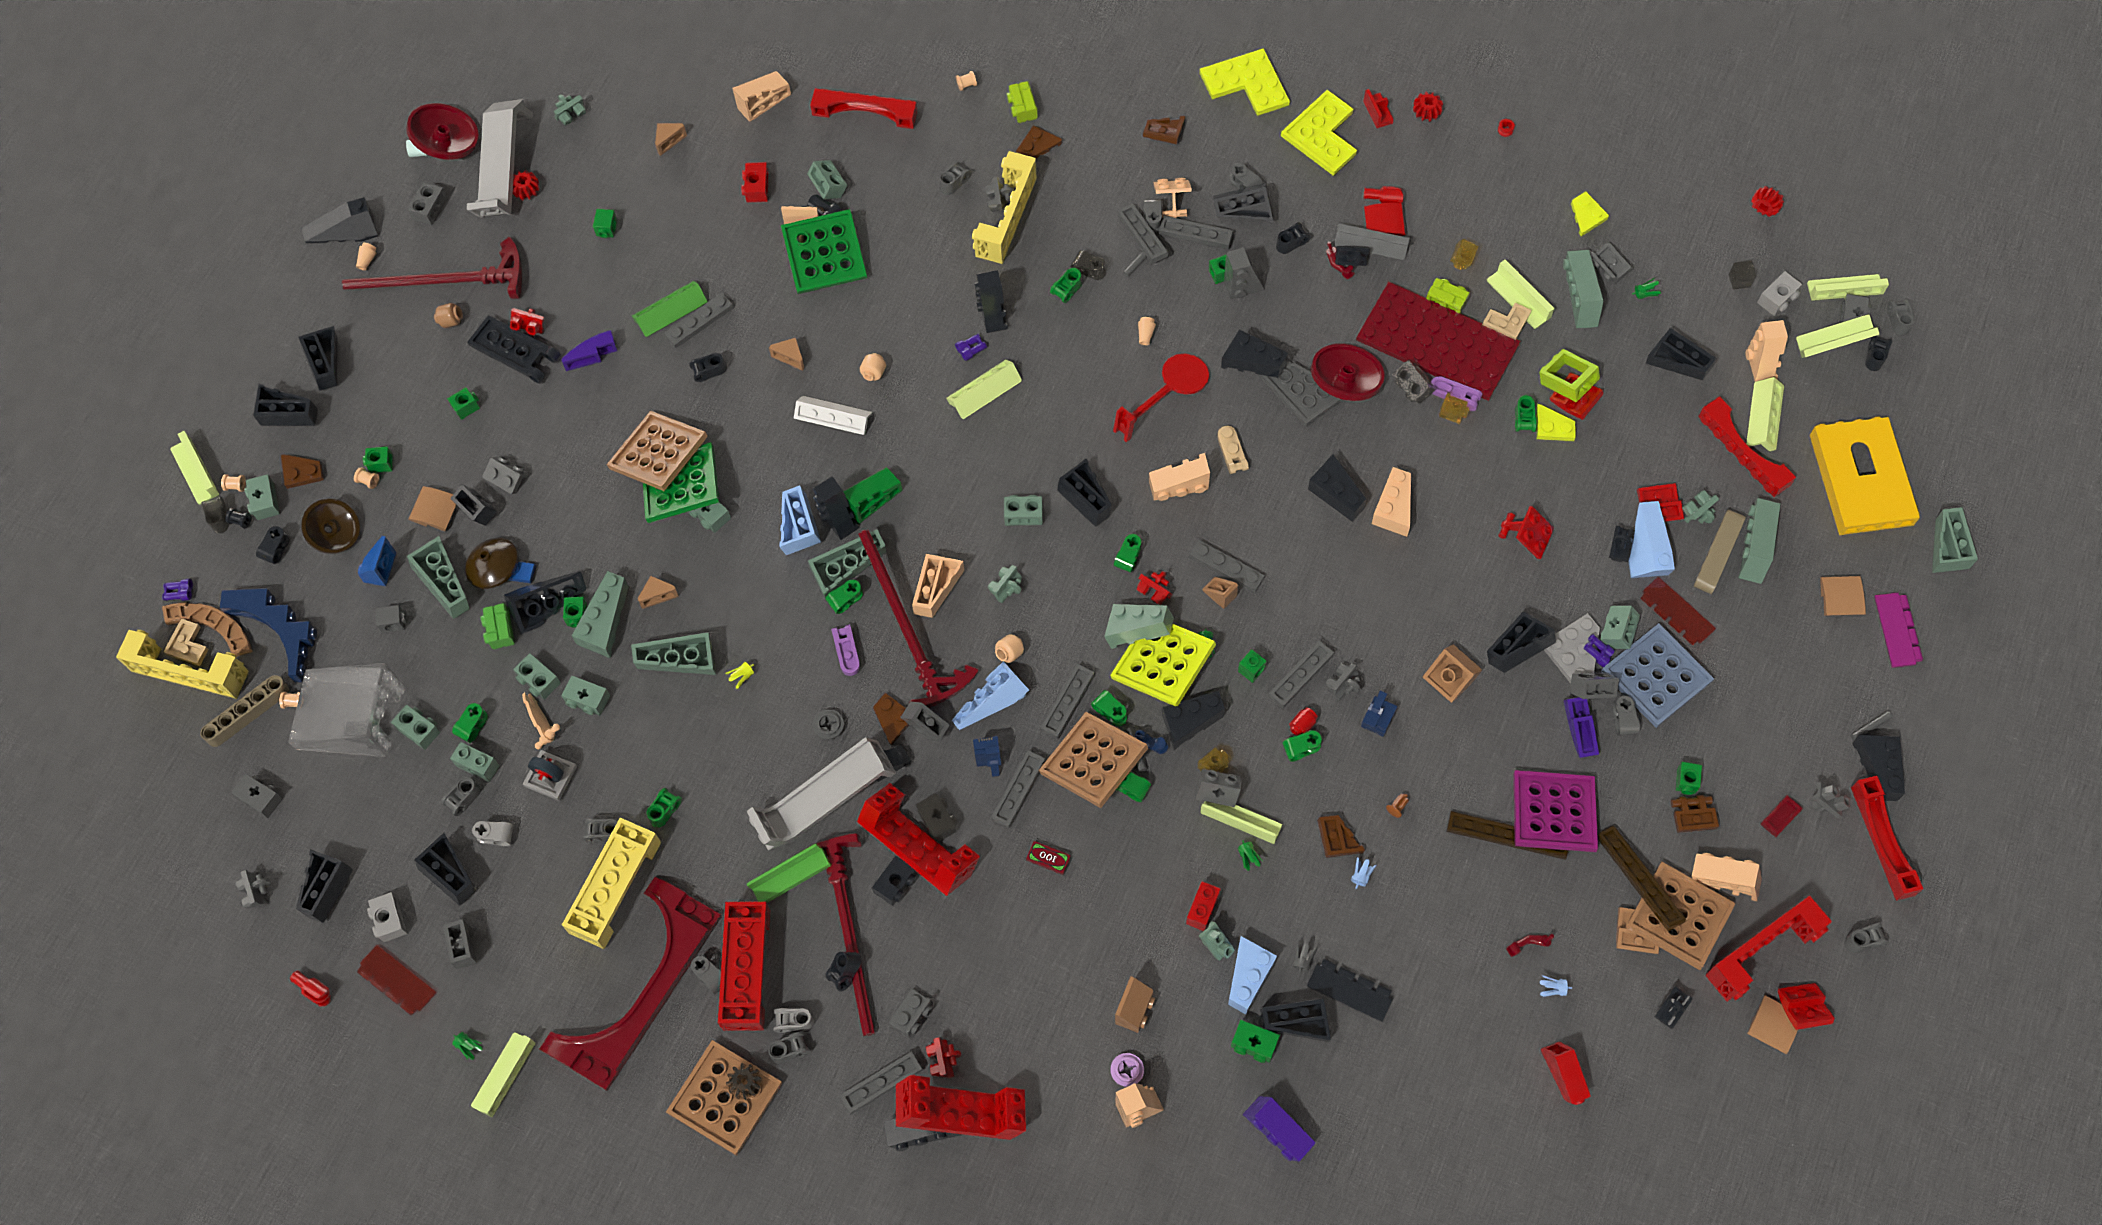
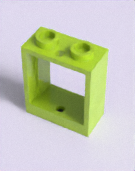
M1565 349L1554 355L1552 360L1546 366H1543L1539 372L1542 385L1575 402L1600 379L1599 366ZM1564 364L1583 373L1572 384L1554 375Z

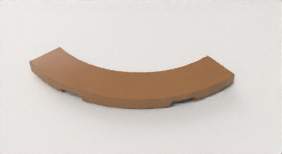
M175 603L162 606L164 620L167 625L179 623L181 619L202 624L221 634L232 654L241 656L253 652L249 639L243 629L223 611L200 603Z

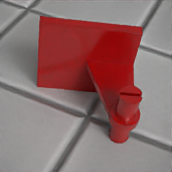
M1529 506L1523 521L1513 522L1515 514L1508 513L1505 521L1501 524L1502 528L1498 536L1506 539L1509 530L1518 531L1516 538L1537 559H1541L1554 527L1533 506Z

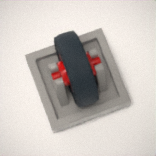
M541 750L537 757L531 758L528 764L530 771L523 782V786L559 801L577 765Z

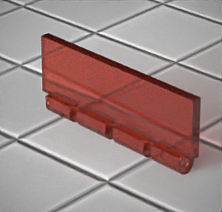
M1659 577L1642 591L1644 595L1640 599L1650 608L1656 604L1657 606L1653 611L1663 620L1671 617L1672 619L1668 624L1679 634L1685 630L1686 633L1682 637L1692 646L1696 642L1701 644L1716 630L1711 623Z
M378 945L360 962L361 966L357 970L358 974L367 981L371 980L370 983L382 993L386 991L385 995L397 1005L400 1004V1007L409 1015H413L417 1010L420 1012L436 994V991Z

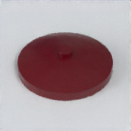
M440 103L425 104L414 109L408 117L406 131L410 141L417 149L429 156L446 160L459 159L469 155L477 145L478 129L475 122L465 112L456 107Z
M1332 344L1325 346L1315 354L1311 364V374L1316 384L1326 393L1343 400L1361 401L1369 399L1380 391L1384 382V369L1378 359L1368 351L1354 345Z

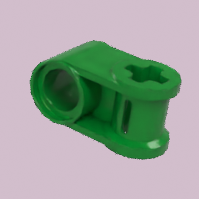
M1076 268L1068 269L1052 285L1050 294L1058 296L1062 299L1063 303H1067L1082 286L1081 272Z
M1528 395L1521 396L1515 407L1516 432L1520 430L1536 431L1535 402Z
M1129 534L1126 536L1115 558L1114 567L1132 573L1141 551V539L1138 535Z
M853 579L831 591L825 600L836 614H841L862 598L863 591L860 583Z
M1103 690L1091 703L1093 709L1113 725L1123 726L1127 722L1125 706L1107 690Z
M477 703L468 705L460 719L453 726L452 733L469 743L473 742L488 719L487 712Z
M1309 731L1284 740L1282 744L1289 761L1294 762L1317 753L1321 748L1322 739L1318 732Z
M1129 772L1116 790L1137 802H1142L1151 787V783L1145 778Z
M667 788L661 789L647 810V816L651 825L656 828L664 826L672 814L679 808L682 797H676L668 792ZM661 813V816L659 818H653L655 814Z

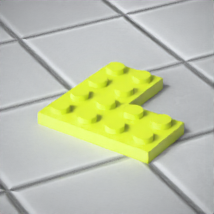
M1264 48L1200 68L1199 73L1212 99L1244 89L1257 116L1289 106L1290 101Z
M1326 90L1281 132V137L1333 176L1357 154L1355 148L1333 133L1336 128L1353 114V108L1329 90Z

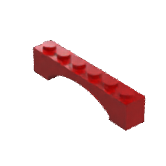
M815 88L810 104L812 116L829 118L831 114L843 111H868L893 120L897 127L914 129L917 116V104L915 101Z
M1720 396L1704 406L1698 416L1701 422L1707 425L1714 436L1724 443L1726 449L1738 458L1739 463L1750 471L1752 477L1763 485L1766 492L1776 497L1792 485L1796 476L1784 464L1780 466L1764 459L1742 440L1730 417L1732 409Z
M1878 776L1858 780L1851 787V790L1894 897L1897 901L1916 896L1923 890L1916 870H1913L1907 862L1894 836L1885 807L1884 791Z

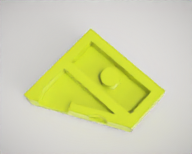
M1586 191L1572 200L1571 206L1575 213V220L1578 223L1581 237L1608 220L1609 215Z
M1537 404V439L1574 441L1575 421L1541 404Z

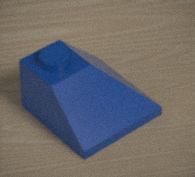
M381 536L364 557L362 564L358 568V575L364 583L386 586L397 552L385 536Z

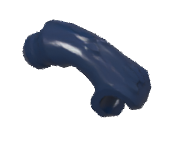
M1143 730L1136 731V739L1146 743L1148 749L1158 754H1164L1167 751L1168 744L1164 738L1151 737Z

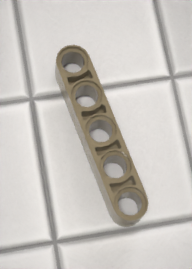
M1729 509L1726 511L1693 587L1712 595L1745 521V516Z
M277 675L269 677L207 723L200 731L201 737L212 747L220 746L279 702L281 692L286 691L288 693L289 686Z

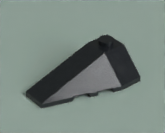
M365 197L346 202L301 227L305 243L345 242V240L362 242L378 237L371 208Z
M581 571L519 588L504 594V598L520 633L523 634L542 626L545 623L544 621L558 613V610L564 606V598L577 597L587 588Z

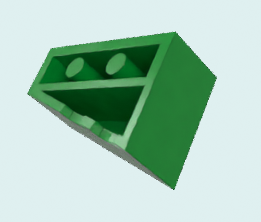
M886 467L843 492L849 503L847 507L848 513L852 512L854 519L860 524L903 490L901 482Z

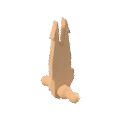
M524 692L522 694L523 702L526 704L529 716L541 736L539 738L540 741L535 743V748L539 750L543 745L554 740L555 732L560 729V725L554 724L550 726L532 694L529 693L527 697Z

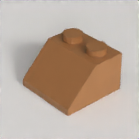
M1453 644L1442 651L1423 678L1452 703L1473 683L1482 669Z
M1130 976L1115 1014V1024L1137 1033L1140 1027L1144 1028L1148 1017L1145 1016L1147 1009H1152L1156 999L1153 997V990Z

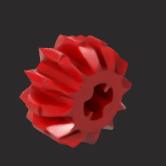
M1426 91L1424 95L1420 93L1418 98L1414 100L1413 112L1416 113V118L1422 117V121L1428 119L1430 122L1432 118L1436 120L1438 115L1442 113L1443 101L1440 100V95L1434 96V92L1428 94Z
M518 170L517 175L513 174L512 194L516 199L520 197V199L524 200L525 197L530 199L531 195L536 196V191H539V180L533 172L528 173L525 170L521 173Z
M1767 186L1759 188L1752 197V207L1757 209L1756 212L1762 213V216L1765 214L1768 217L1776 215L1783 206V195L1778 194L1779 191H1775L1773 187L1770 189Z

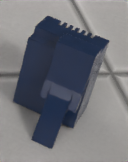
M1380 691L1370 704L1361 727L1367 728V730L1370 729L1369 731L1372 730V732L1374 731V733L1376 732V734L1378 733V735L1384 737L1397 706L1385 701L1387 693Z
M998 736L987 737V739L980 738V740L973 739L977 767L991 766L992 777L1000 776L998 765H1001Z

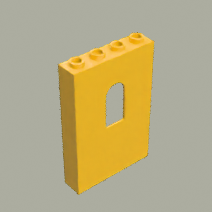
M1874 417L1869 420L1857 419L1846 423L1840 421L1835 424H1819L1814 427L1810 438L1839 535L1915 525L1920 516L1889 417ZM1860 442L1869 448L1876 474L1858 475L1851 452L1852 444Z

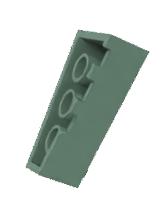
M439 536L407 556L412 570L453 619L469 609L464 592Z
M607 571L572 634L576 645L608 658L611 657V649L615 642L617 626L620 623L621 610L624 607L629 588L624 577Z
M709 633L631 645L633 663L637 669L716 675L712 638Z

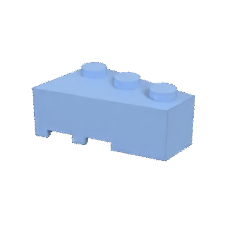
M799 485L782 492V525L780 528L781 541L779 546L785 555H789L820 543L821 540L805 491Z
M1242 936L1240 937L1228 1005L1247 1014L1273 968L1277 956Z

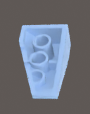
M1659 501L1642 502L1638 505L1635 533L1628 561L1631 578L1669 575L1675 569L1672 549Z
M1004 661L985 679L987 681L982 689L978 688L974 692L976 694L974 699L965 703L952 719V722L959 730L1021 700L1026 695V692L1029 691Z

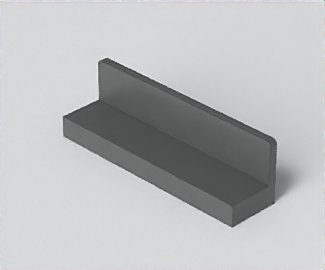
M1339 223L1335 246L1370 248L1369 253L1404 260L1410 238Z

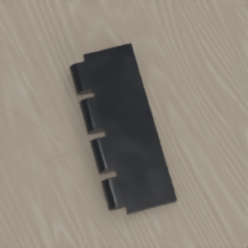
M1323 959L1321 966L1316 964L1307 984L1308 988L1383 1022L1393 1000L1389 998L1392 990L1378 984L1376 991H1374L1372 988L1375 982L1359 976L1357 982H1354L1353 979L1356 973L1340 967L1337 974L1334 972L1337 964Z

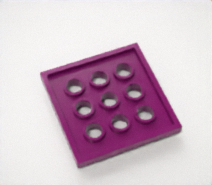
M1514 771L1515 846L1597 852L1595 776ZM1536 788L1540 794L1533 795L1529 789ZM1555 789L1560 795L1552 796L1549 790ZM1576 791L1580 797L1573 798L1569 792ZM1530 806H1537L1540 812H1532ZM1550 808H1558L1560 810V814H1553L1550 811ZM1577 809L1580 812V816L1572 815L1570 810ZM1537 824L1540 826L1541 830L1534 831L1531 829L1530 825ZM1556 825L1561 829V832L1555 833L1550 827ZM1571 828H1579L1581 830V834H1574L1571 831Z

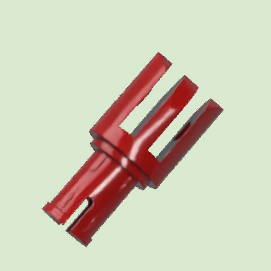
M1399 187L1364 188L1363 199H1375L1381 203H1401L1404 199L1403 191Z
M298 970L290 976V982L300 987L301 994L313 1003L323 1007L330 1003L331 995L329 988L318 979H309Z

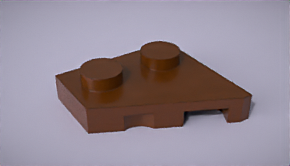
M1180 116L1177 120H1170L1169 117L1147 120L1143 137L1177 144L1185 122V116Z
M1033 126L1017 148L1016 153L1037 159L1040 155L1048 153L1050 148L1056 145L1059 147L1062 144V139Z
M281 455L284 484L287 489L324 480L320 461Z
M885 693L873 706V710L889 744L892 746L909 724L900 718L906 708Z
M1339 815L1318 818L1317 821L1326 858L1361 854L1365 851L1364 847L1360 846L1353 838L1354 834L1344 825Z

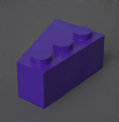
M1259 1096L1242 1114L1266 1136L1272 1145L1277 1146L1282 1151L1281 1154L1288 1161L1299 1162L1315 1145V1141L1272 1097Z

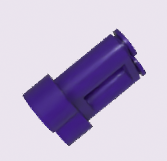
M979 334L965 341L961 340L955 343L957 351L965 361L987 348L985 342L981 341ZM978 343V345L970 348V345Z
M182 579L179 582L163 584L164 593L162 594V599L164 601L177 599L182 601L191 600V590L193 588L191 579ZM172 589H178V592L170 593Z
M1592 634L1589 636V642L1583 649L1593 656L1601 667H1605L1610 662V657L1615 650L1610 645H1605ZM1594 644L1595 646H1597L1599 651L1596 650L1592 645Z

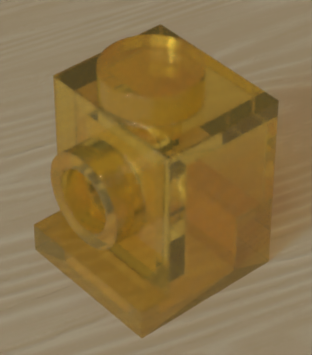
M1465 239L1460 240L1455 245L1450 262L1454 263L1453 266L1457 269L1463 270L1471 266L1479 246Z
M1447 393L1439 417L1460 424L1462 417H1467L1469 408L1466 406L1468 402L1450 396L1451 394Z
M1213 748L1204 758L1198 761L1197 768L1200 771L1206 769L1221 773L1228 767L1229 756L1223 749L1218 751L1216 748ZM1215 758L1218 762L1214 763L1211 760Z

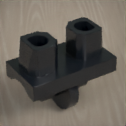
M1337 246L1335 264L1366 266L1370 248Z
M1616 525L1609 558L1612 561H1629L1635 530L1624 529Z
M1675 986L1654 1017L1670 1029H1673L1693 998L1684 994Z

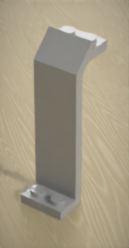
M524 99L493 103L483 113L478 200L475 203H467V211L480 218L501 214L511 215L516 121L533 118V112L523 105Z
M865 737L774 806L766 809L750 808L747 811L750 817L749 821L759 833V840L765 844L769 851L794 841L880 776L891 778L896 774V771L879 742Z

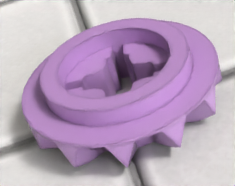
M1120 1054L1111 1064L1112 1078L1119 1085L1128 1087L1132 1084H1137L1143 1077V1063L1134 1054ZM1123 1063H1125V1065H1127L1128 1068H1133V1070H1131V1078L1126 1073H1121V1071L1124 1070Z

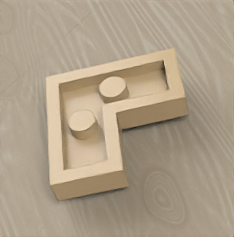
M1517 303L1513 305L1508 316L1490 309L1482 325L1516 340L1532 310Z
M181 619L163 652L168 656L200 666L209 649L193 642L201 627L196 623Z

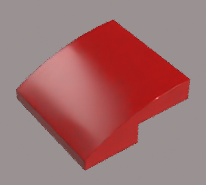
M1380 203L1364 206L1366 229L1397 236L1406 235L1402 203Z
M1569 373L1564 380L1572 384L1580 376ZM1592 386L1577 402L1554 392L1550 397V401L1569 414L1583 420L1602 397L1603 389Z
M1676 483L1637 489L1639 503L1659 501L1664 522L1684 519L1682 503L1678 499Z
M1816 983L1778 989V995L1784 1011L1795 1030L1833 1024L1835 1018L1824 1004L1826 997Z

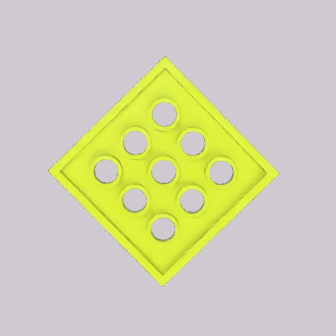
M1172 624L1170 635L1162 636L1158 641L1146 640L1144 638L1130 644L1110 676L1112 680L1178 707L1216 646V643L1209 638ZM1171 642H1177L1175 647H1168ZM1187 649H1194L1192 654H1184ZM1144 651H1152L1149 656H1142ZM1160 658H1168L1165 663L1158 662ZM1184 664L1181 670H1175L1177 665ZM1135 666H1142L1140 671H1132ZM1151 673H1158L1156 678H1148ZM1170 679L1174 680V683L1172 685H1165L1166 681Z

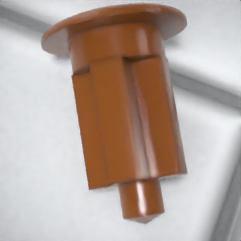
M1398 795L1392 805L1386 806L1387 811L1392 816L1400 818L1402 816V809L1409 801L1408 795Z

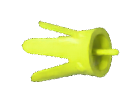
M744 662L740 667L725 673L734 672L730 675L729 681L744 675L737 683L736 689L754 674L751 668L754 664L749 666L748 663Z

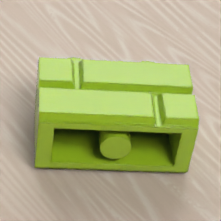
M1025 81L1009 85V93H1006L1008 103H1012V117H1016L1018 123L1037 119V107L1029 82Z
M1436 278L1426 299L1461 313L1467 303L1470 292L1462 286L1457 287L1450 284L1446 279Z

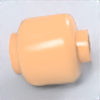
M876 353L865 356L860 366V373L864 379L876 381L882 377L886 369L884 358Z
M1012 634L999 640L995 646L997 658L1006 663L1013 662L1024 652L1022 640Z

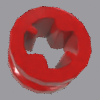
M1510 119L1501 120L1498 126V133L1503 137L1511 136L1515 127L1514 122Z

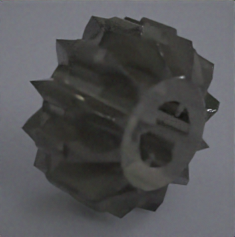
M741 1063L740 1070L734 1066L732 1069L735 1073H728L727 1075L728 1078L732 1079L726 1082V1085L731 1087L729 1093H735L736 1099H739L743 1094V1098L748 1100L749 1093L755 1097L756 1094L753 1090L761 1089V1086L756 1084L762 1081V1078L758 1076L759 1070H753V1065L751 1064L746 1068L744 1063ZM743 1078L748 1082L746 1085L741 1082Z

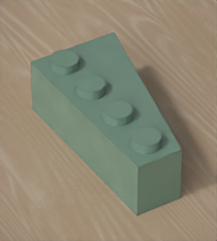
M1589 250L1567 251L1566 259H1563V269L1566 270V279L1569 286L1576 328L1598 327L1603 298Z
M1757 498L1755 504H1751L1748 515L1751 517L1746 526L1748 532L1744 540L1745 547L1738 578L1759 584L1762 583L1773 561L1780 503Z
M876 529L870 532L880 556L886 553V547ZM860 537L808 560L809 567L824 598L831 591L852 580L871 565Z

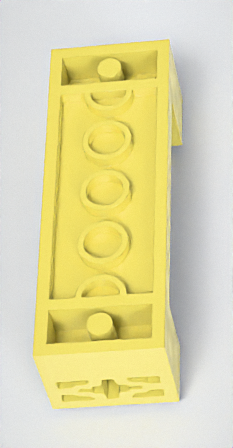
M1011 151L1008 152L1007 157H1004L1001 163L1004 184H1009V187L1016 188L1010 195L1011 202L1009 206L1005 207V217L1003 220H1000L998 228L979 223L978 228L974 229L972 234L975 256L1003 264L1037 179L1036 158Z
M128 630L116 658L131 672L237 699L249 671L243 666L244 663L237 659L236 655L229 652L225 654L217 652L209 672L200 668L197 671L185 664L178 666L169 660H157L161 648L156 644V641L150 638L149 634L143 630H137V632Z
M619 818L562 923V926L569 934L605 949L614 932L609 926L643 860L645 857L652 860L661 844L656 833Z

